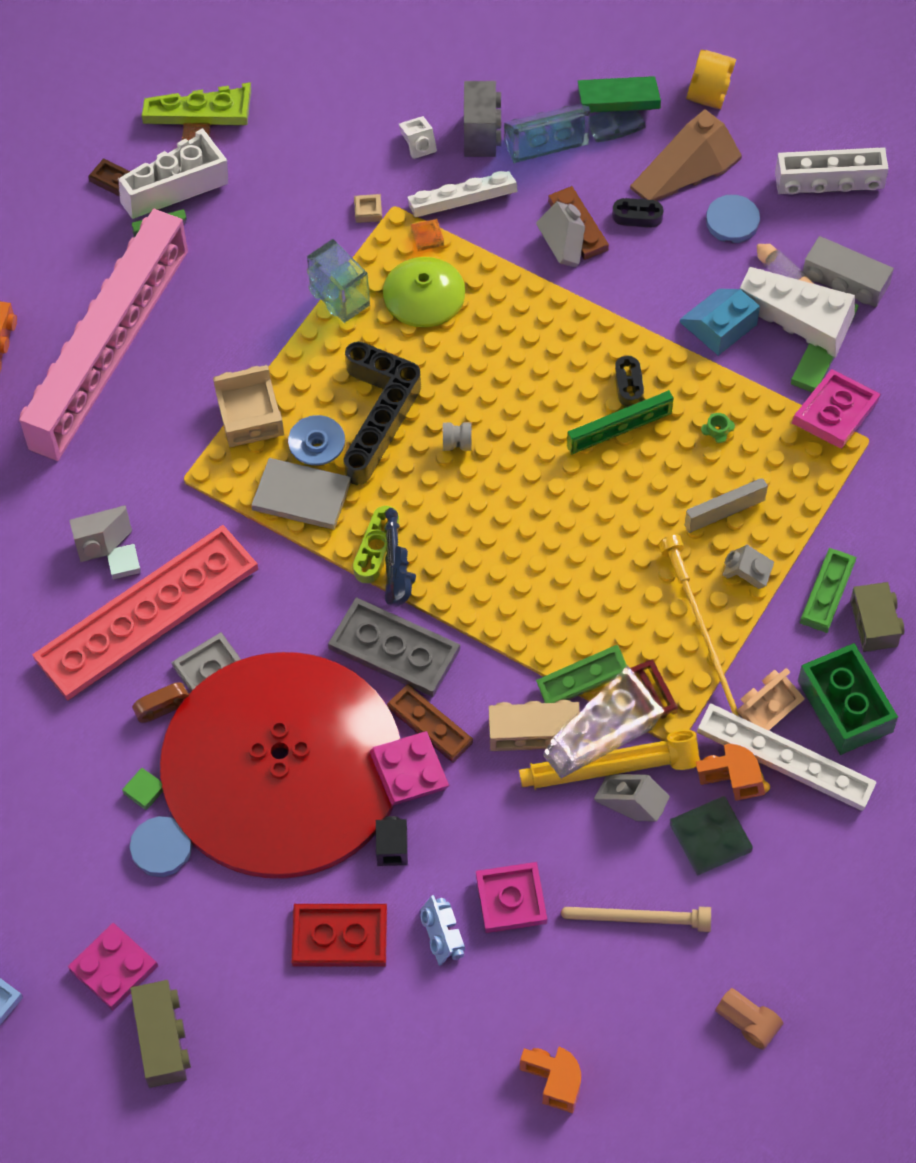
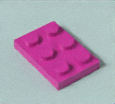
M831 369L795 413L792 424L842 449L878 403L881 394Z

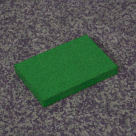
M655 76L578 80V94L582 113L661 109V98Z

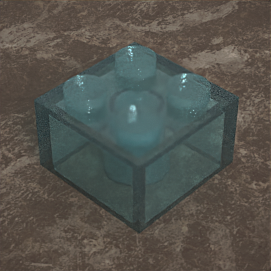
M331 239L307 256L309 290L316 299L320 298L326 304L328 311L333 316L337 315L345 323L370 306L368 273L334 239Z

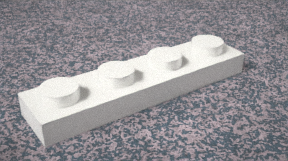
M498 171L491 176L470 178L466 182L455 185L446 184L439 189L431 191H419L415 195L407 196L409 207L416 218L515 193L518 190L517 182L510 171Z

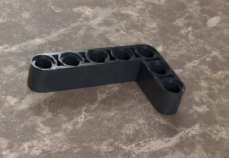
M358 341L346 347L347 372L354 378L384 389L344 457L345 475L351 477V484L362 485L370 479L420 393L421 374L420 368L415 363ZM357 465L362 466V467H360V468H353L354 466H357Z

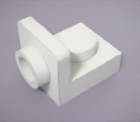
M424 116L399 123L400 132L408 142L410 155L413 159L437 151L433 128Z

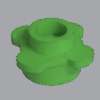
M713 413L708 418L707 424L702 426L701 431L704 435H710L715 438L716 442L723 443L726 441L728 433L734 431L735 424L725 414Z

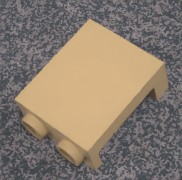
M267 365L253 366L247 370L233 373L226 372L213 377L215 393L229 447L284 435L283 421L278 410Z

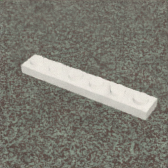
M711 703L696 732L722 745L736 744L743 746L755 755L758 762L861 811L865 809L876 785V781Z

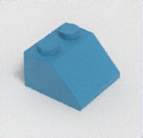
M719 288L680 318L679 322L719 356L757 325L760 305L741 289Z

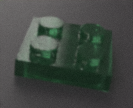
M725 796L670 819L669 824L697 876L746 855L753 850L749 838Z

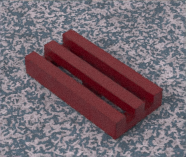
M653 659L629 668L630 673L626 677L650 723L656 722V719L660 717L664 719L670 713L672 715L678 713V706ZM649 669L667 704L666 707H663L644 670ZM636 673H638L644 687L646 688L656 708V711L653 710L647 696L645 695L635 675Z

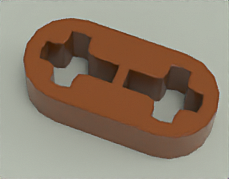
M173 683L138 699L133 704L132 709L139 722H150L178 709L189 694L183 683Z

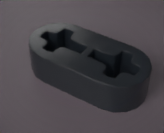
M621 198L613 205L612 217L619 225L651 228L662 223L664 209L661 203L655 200ZM622 210H627V214H622ZM649 212H654V216H648Z
M621 356L615 363V381L620 403L629 407L643 401L644 385L639 361L633 356ZM624 367H629L631 376H626ZM628 386H632L635 396L629 395L627 392Z

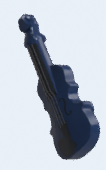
M389 508L385 512V516L388 519L385 526L387 539L385 601L390 606L398 607L409 599L416 575L407 572L408 551L406 548L398 546V529L400 528V525L397 523L398 513L395 509Z

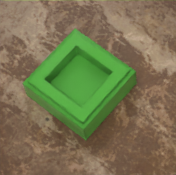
M141 768L122 791L124 795L147 810L162 794L163 788L159 779Z

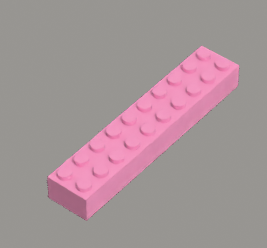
M153 208L149 216L142 220L139 232L128 243L127 251L122 258L116 261L113 273L109 279L104 280L101 292L96 300L93 299L90 302L84 319L76 324L70 341L64 343L58 360L50 365L44 382L36 387L32 401L20 413L19 421L29 450L59 461L188 253L183 219Z

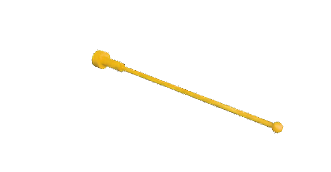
M679 535L665 537L658 543L661 553L665 557H670L678 581L685 588L731 711L740 717L736 711V704L689 585L690 577L680 553L684 549L681 537ZM761 772L764 791L767 793L770 790V784L765 781Z

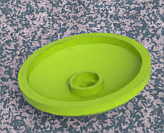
M416 257L398 264L391 270L384 282L383 297L388 311L399 321L414 327H433L449 321L459 312L465 299V284L457 269L446 261L433 257Z

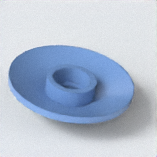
M313 415L301 419L292 427L288 436V445L292 455L300 462L308 465H324L335 460L341 454L345 445V435L342 427L332 418ZM317 443H318V444H321V446H317V447H315V446H313V445H314V444H317Z

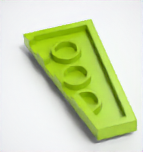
M251 82L242 83V88L230 89L229 86L218 87L216 92L203 93V89L195 90L188 96L183 97L175 93L144 98L143 124L247 125L251 99Z

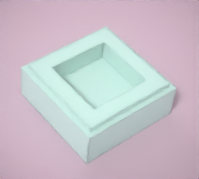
M135 544L115 548L107 555L113 579L141 573Z

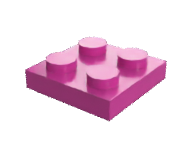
M427 731L374 746L370 750L391 806L446 790L449 786Z
M537 862L476 871L485 933L547 924V914Z
M114 923L104 930L68 965L69 971L112 1011L131 994L130 987L139 986L158 967L157 962Z

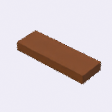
M408 684L387 703L388 709L417 734L427 731L433 747L452 763L473 744V738Z

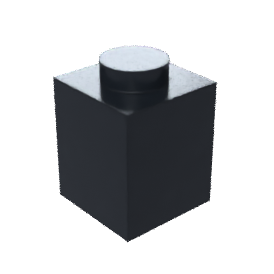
M388 816L382 820H376L377 866L408 865L407 819Z

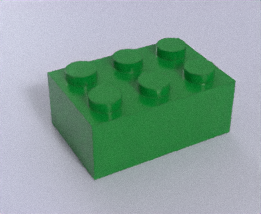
M855 643L801 665L798 683L840 755L894 732L898 715Z

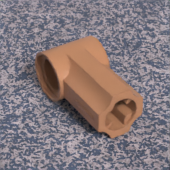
M733 988L725 993L715 1012L739 1028L748 1042L762 1050L767 1047L784 1025L782 1019L774 1011L765 1006L758 1007Z

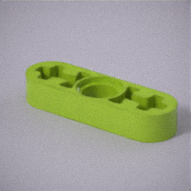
M381 506L374 511L353 563L354 576L361 583H372L377 580L385 563L387 539L385 527V532L381 530V520H385V512L389 508H393L391 506ZM373 539H380L385 543L378 550L371 549L368 544ZM368 557L372 558L371 569H368L367 572H362V568H365L368 563Z

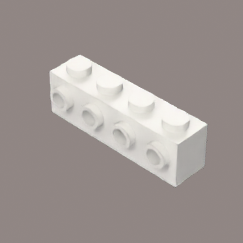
M885 147L778 153L775 177L778 194L793 195L811 192L877 190L885 188L889 168Z

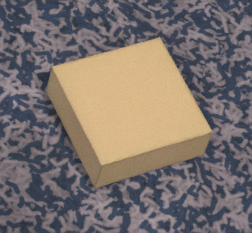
M381 194L354 196L356 223L378 222L382 220Z

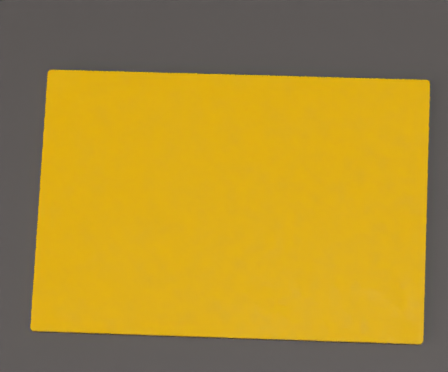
M393 206L268 367L278 410L283 421L284 435L229 447L223 425L186 473L184 482L193 489L353 575V563L374 511L381 506L395 508L399 515L400 525L398 529V546L407 549V572L416 575V580L412 584L411 595L405 603L543 677L617 644L621 649L628 668L653 659L678 706V713L674 715L670 713L666 718L661 719L660 717L656 719V722L650 723L626 675L579 696L654 737L666 741L667 735L674 731L691 730L718 687L720 679L685 588L678 581L670 557L662 555L658 543L671 535H679L681 537L684 549L680 553L690 577L689 585L725 675L865 452L869 439L855 431L841 449L792 424L793 417L802 406L801 404L422 218H415L413 214ZM416 257H433L451 264L460 273L465 284V299L459 312L449 321L433 327H414L396 319L385 305L383 286L388 274L398 264ZM358 341L418 365L421 374L420 393L370 479L362 485L350 484L335 530L252 510L251 505L269 458L345 475V454L384 390L349 375L345 358V350L349 344ZM621 356H633L640 363L644 385L643 401L668 390L674 397L672 414L575 454H571L567 448L568 431L627 408L618 399L615 381V363ZM624 367L626 376H631L629 367ZM628 386L627 392L629 395L635 396L632 386ZM713 413L725 414L735 424L734 431L728 433L727 439L723 443L716 442L715 438L710 435H704L701 431L702 426L707 424L708 418ZM313 415L326 416L335 420L342 427L345 435V445L343 451L335 460L324 465H308L300 462L292 455L288 445L290 430L298 421L305 417ZM451 422L453 425L460 426L463 422H471V451H463L460 447L454 448L452 451H443V423ZM317 443V444H314L313 446L317 447V446H321V444H318V443ZM357 465V466H354L353 468H360V467H362V466ZM760 478H763L767 483L768 488L765 501L691 533L686 529L684 524L687 509ZM385 518V520H381V530L384 532V527L388 521L387 518ZM373 539L369 542L368 546L371 549L378 550L385 543L380 539ZM749 545L774 561L765 587L758 589L738 575L730 578L723 576L726 567L725 559L732 550ZM368 557V563L365 568H362V572H367L368 569H371L372 558ZM384 563L378 579L370 584L386 591L387 572L386 564ZM649 669L644 670L663 707H666L667 704ZM636 673L635 675L645 695L647 696L653 710L656 711V708L646 688L644 687L638 673Z

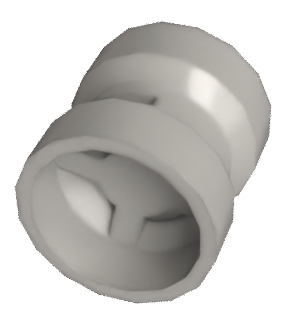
M451 422L443 423V451H452L457 447H460L463 451H471V422H463L460 426L453 425Z

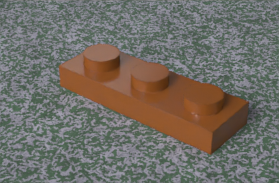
M573 186L548 195V202L551 207L558 201L567 205L572 204L580 211V218L585 225L581 256L584 260L609 250L607 240Z

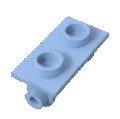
M434 895L430 896L420 909V917L430 938V949L436 956L438 965L441 966L449 956H452L453 960L464 957L463 951L465 946L459 929H447V927L457 924L450 903L446 902L445 898L435 900Z

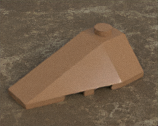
M705 109L685 125L630 185V189L643 199L658 201L677 193L678 189L690 184L695 186L700 184L704 178L712 175L717 177L724 174L742 159V155L725 124Z

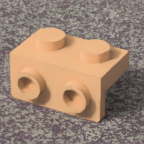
M787 668L780 673L773 670L762 680L765 685L758 692L755 688H752L740 699L744 704L736 711L743 719L769 731L805 698L786 677L790 673Z

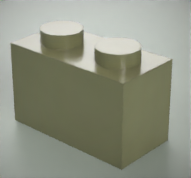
M883 582L853 587L850 603L863 652L898 647L901 635L905 633L902 618L897 617V597L895 592L890 591L889 583Z

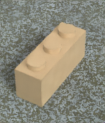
M559 700L555 703L530 701L525 704L516 705L501 702L489 706L490 751L580 748L581 724L579 702H571L569 700Z

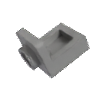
M745 545L739 549L732 550L727 555L724 562L726 567L723 576L730 578L738 575L758 589H761L767 585L774 561L749 545Z

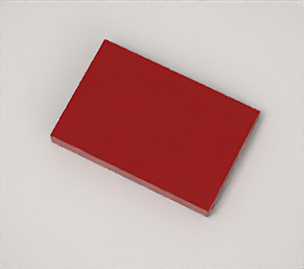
M294 904L292 966L386 967L387 904Z

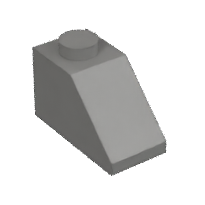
M557 201L536 222V225L558 262L576 268L580 263L585 225L580 218V211L574 205H567Z
M126 505L69 520L80 562L109 555L132 532Z
M614 774L605 777L594 800L635 821L657 822L670 796L649 775Z

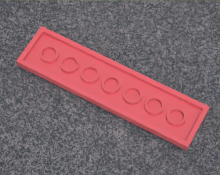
M222 525L32 654L33 658L68 701L257 571L258 563L228 529Z

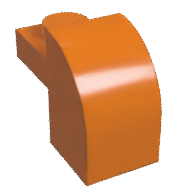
M725 744L726 756L711 755L701 761H696L701 785L731 779L735 801L765 795L757 758L750 750L743 746Z
M560 1046L555 1058L550 1057L547 1051L539 1048H532V1050L524 1048L520 1058V1070L548 1079L543 1092L542 1104L573 1114L581 1086V1069L576 1058Z

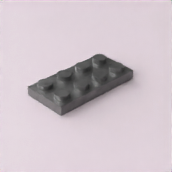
M356 597L330 639L328 648L434 697L460 651V644Z

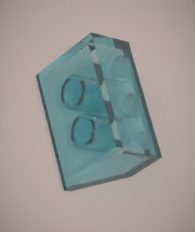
M576 104L505 122L504 141L513 163L588 145L590 109L588 106Z

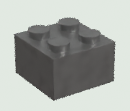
M464 81V157H496V146H501V130H496L501 129V109H496L501 108V92H496V81Z

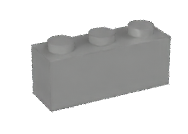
M819 236L805 258L802 275L808 277L813 282H819L834 290L855 295V299L861 303L877 307L890 285L894 268Z

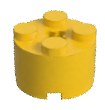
M701 49L686 99L721 110L736 59Z

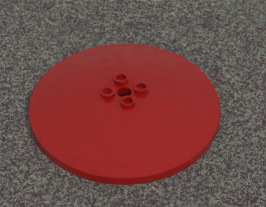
M275 652L251 656L231 663L208 676L189 693V696L184 699L176 710L166 731L161 749L160 774L164 797L173 819H175L182 831L191 840L192 845L206 857L221 866L239 873L262 878L283 879L315 874L329 869L357 853L376 835V820H382L389 816L393 806H391L370 750L374 746L400 739L398 729L391 712L379 694L363 678L341 664L319 656L297 652ZM279 747L289 751L288 755L282 759L274 758L272 752Z

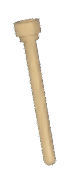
M699 906L698 909H692V912L564 907L561 910V916L564 919L692 925V928H698V932H711V907Z

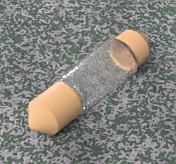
M757 244V257L770 272L814 284L780 250H777L771 244Z

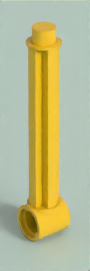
M678 730L668 734L666 741L537 764L530 763V768L519 770L522 788L534 786L536 790V788L664 765H670L676 770L691 769L696 767V761H700L697 735L692 730Z

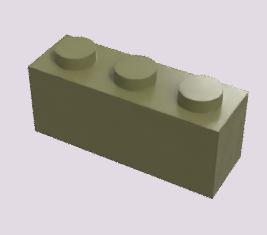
M168 980L130 987L145 1079L149 1088L187 1080L185 1069L191 1068L188 1049L182 1050L180 1039L186 1038L183 1020L176 1019L175 1009L180 1008L177 989L171 990Z

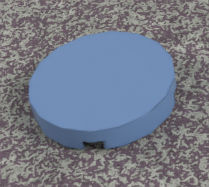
M725 195L717 198L710 204L706 213V226L709 232L723 242L728 240L732 241V243H741L749 240L756 234L760 223V213L756 205L748 198L739 195Z
M158 816L148 819L139 825L131 836L130 851L133 862L150 876L165 877L175 874L185 862L187 863L191 856V840L182 831L175 819L171 817Z

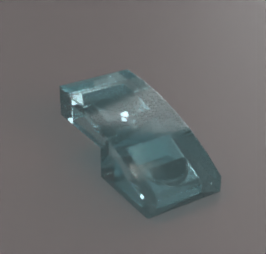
M638 110L616 111L612 114L611 112H600L585 120L596 142L614 140L646 128L645 122Z

